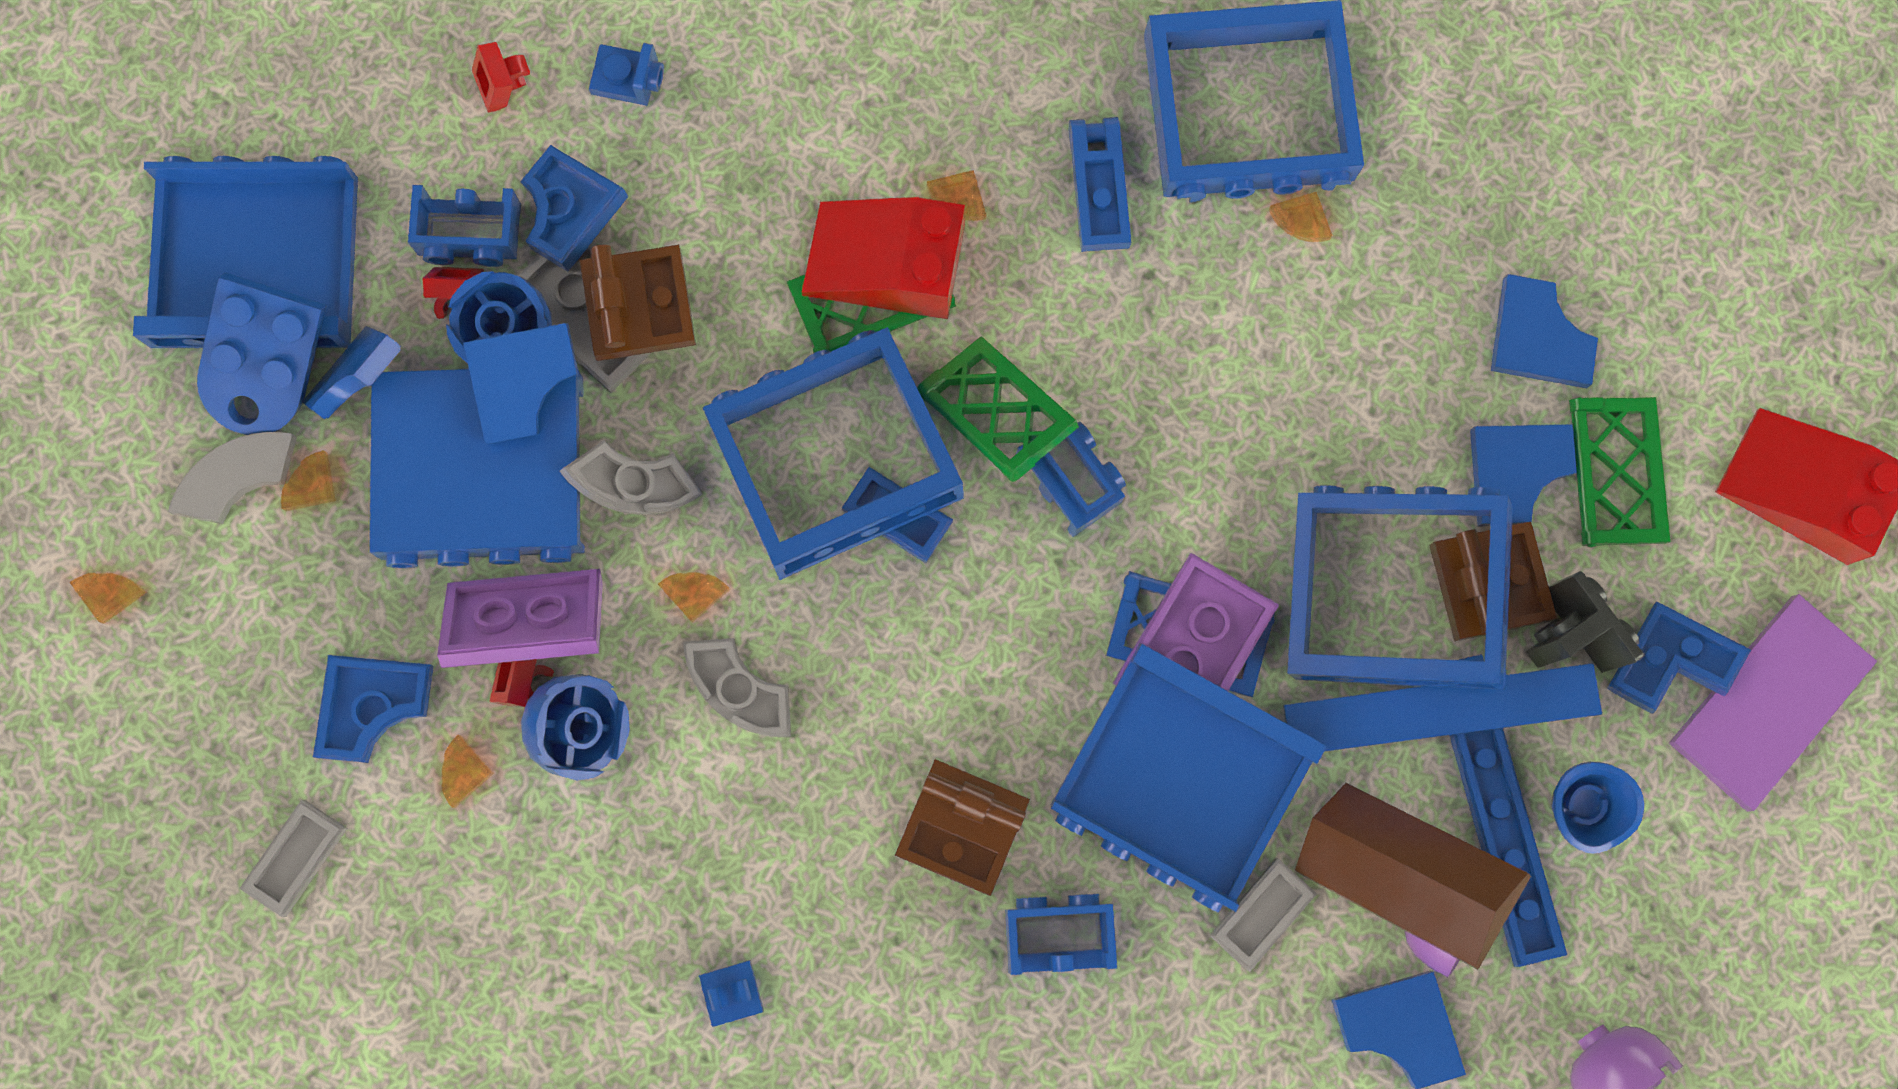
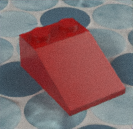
M920 197L820 202L802 288V296L948 319L965 230V205Z
M1759 408L1751 420L1715 492L1840 562L1849 565L1875 556L1898 510V459L1870 444Z

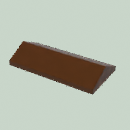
M1345 783L1312 818L1295 867V871L1477 970L1480 968L1531 877L1529 873L1348 783Z

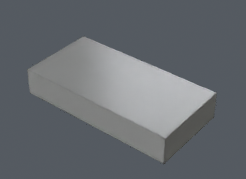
M301 800L239 889L279 916L287 917L348 828L306 800Z
M1277 858L1238 901L1240 906L1237 911L1230 910L1210 933L1209 937L1245 970L1250 972L1317 893Z

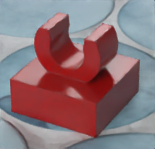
M497 42L478 45L472 66V73L487 112H494L507 107L511 91L526 86L527 84L523 76L530 75L524 55H512L503 59Z
M434 266L422 278L423 298H437L434 303V313L437 319H444L447 316L448 301L451 300L452 295L463 282L484 272V269Z
M537 659L498 663L489 702L525 707L527 701L534 694L531 688L532 679L537 675L553 677L554 670L545 665H536Z

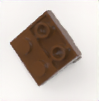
M679 244L612 255L610 245H596L591 248L592 258L580 260L592 347L596 361L696 345L682 252Z
M1531 521L1512 525L1508 630L1557 619ZM1476 529L1457 533L1456 537L1431 543L1429 546L1454 642L1486 635L1490 530L1477 532Z
M935 759L895 856L991 896L1016 833L1019 832L1024 821L1025 811L1030 799Z

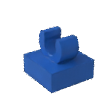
M751 960L699 975L712 1027L764 1012Z

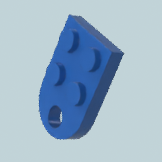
M226 272L222 274L217 282L197 375L198 393L208 413L224 427L244 435L275 432L284 427L297 414L303 404L327 305ZM246 396L251 398L258 406V417L246 418L239 414L234 404L235 397Z

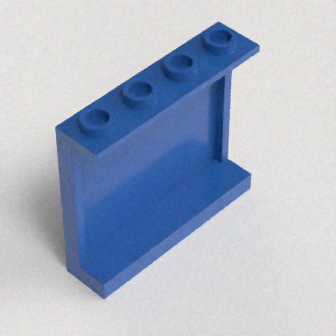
M167 156L163 158V162H144V170L155 179L147 316H134L133 336L149 348H203L218 278L226 272L326 304L327 307L317 348H347L351 344L358 177L346 162L332 156H317L313 158V162H294L282 156H267L263 158V162H244L232 156H217L213 158V162H194L192 159L182 156Z
M469 369L382 372L371 385L370 553L381 560H386V566L390 568L418 567V559L438 558V565L467 566L469 565V557H489V563L512 565L520 563V555H540L541 562L565 563L571 561V554L585 553V546L580 541V492L560 473V470L580 457L579 397H583V376L578 370L579 374L560 381L546 395L539 412V434L486 445Z
M1139 643L1051 803V809L1059 813L1055 819L1057 823L1081 836L1086 829L1104 838L1100 846L1120 859L1128 861L1131 854L1149 863L1150 865L1146 872L1159 881L1174 887L1176 881L1179 880L1195 889L1192 898L1202 905L1218 913L1223 905L1236 912L1240 906L1236 900L1312 762L1318 764L1327 746Z

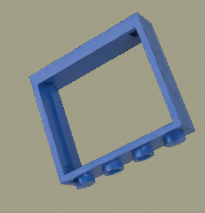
M1341 0L1149 15L1144 32L1164 197L1177 196V199L1189 198L1190 203L1204 199L1206 194L1225 192L1227 198L1238 199L1252 195L1255 192L1254 190L1273 188L1275 194L1285 195L1300 191L1304 185L1321 184L1323 190L1333 191L1336 185L1351 184L1352 181H1355L1364 167V158ZM1325 38L1341 153L1193 166L1182 165L1168 51Z
M888 327L877 332L874 330L861 332L849 341V344L831 352L829 350L817 351L809 355L803 361V364L787 371H771L763 375L757 384L741 391H725L717 395L711 404L702 407L779 580L964 499L963 482ZM883 358L938 473L780 542L728 425Z
M1330 485L1315 486L1313 493H1298L1287 674L1296 680L1505 690L1513 512L1509 496L1500 495L1499 489L1491 487L1469 488L1468 495L1447 494V489L1434 486L1418 487L1415 489V494H1395L1394 488L1386 486H1368L1364 488V493H1344L1342 487ZM1317 513L1491 516L1485 661L1309 654Z

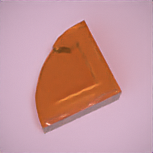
M974 170L927 181L926 186L933 200L965 205V220L978 221L986 219V212Z
M1317 192L1271 205L1269 208V212L1277 225L1287 234L1297 239L1308 242H1324L1330 240L1333 236Z
M322 450L313 453L300 462L301 465L293 472L288 483L282 489L281 509L290 511L336 501L329 458L326 451Z
M697 572L673 574L658 583L692 623L730 591V588L715 576Z
M88 573L70 582L98 622L103 624L147 593L135 581L114 573Z
M459 734L448 745L442 765V791L452 808H456L494 774L489 766Z

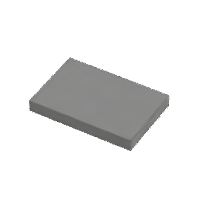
M593 241L568 272L539 255L519 276L526 279L544 296L552 314V326L568 323L576 361L604 388L612 393L651 353L596 361L594 357L580 260L592 258L591 248L597 244Z

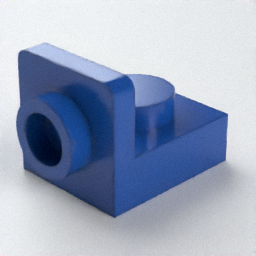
M643 43L641 52L600 44L589 85L591 95L648 106L651 91L659 92L664 74V65L658 62L654 45Z

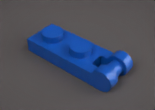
M1107 117L1102 119V123L1085 124L1084 119L1069 120L1068 130L1081 252L1129 249L1131 245V232L1119 118ZM1088 143H1104L1105 150L1088 151Z

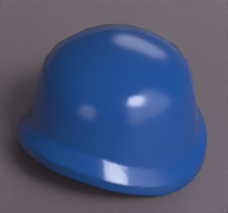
M1590 761L1575 765L1562 775L1553 792L1551 807L1558 829L1564 839L1580 851L1595 854L1619 845L1638 829L1644 814V798L1641 788L1628 773L1611 764Z

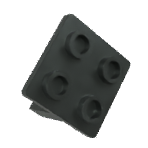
M1579 571L1549 585L1555 611L1562 620L1558 618L1533 635L1538 643L1526 651V653L1537 668L1569 658L1581 649L1586 651L1601 673L1636 663L1644 657V653L1638 646L1639 638L1636 632L1627 622L1615 616L1606 604L1607 595L1604 589L1596 580L1586 577L1582 571Z

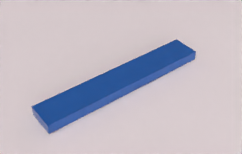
M1482 654L1459 659L1466 661H1484ZM1503 728L1449 735L1481 850L1529 873L1531 876L1503 925L1514 967H1522L1568 955Z
M1593 663L1506 675L1505 690L1421 686L1283 705L1285 723L1325 744L1327 748L1324 752L1602 715Z

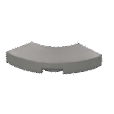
M283 432L254 433L238 437L213 449L201 458L185 475L171 500L168 512L177 516L223 524L231 506L245 493L264 485H285L297 437L291 433Z
M605 440L560 470L565 479L590 500L609 509L628 514L652 515L665 513L680 508L703 494L674 454H670L657 461H636L619 454Z
M734 638L683 642L684 655L693 682L704 699L721 716L736 726L752 733L770 737H791L788 685L767 683L750 673L739 657Z

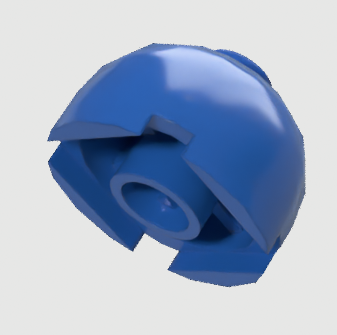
M481 272L464 281L452 295L448 306L452 309L449 315V325L446 324L447 337L455 353L467 363L464 342L552 326V314L544 296L526 279L506 272Z
M584 674L554 677L537 688L527 701L521 719L522 741L530 758L541 768L554 775L576 781L596 778L604 773V771L600 770L606 767L612 759L618 760L625 749L630 732L629 711L625 702L618 699L616 692L611 689L614 687L606 680Z

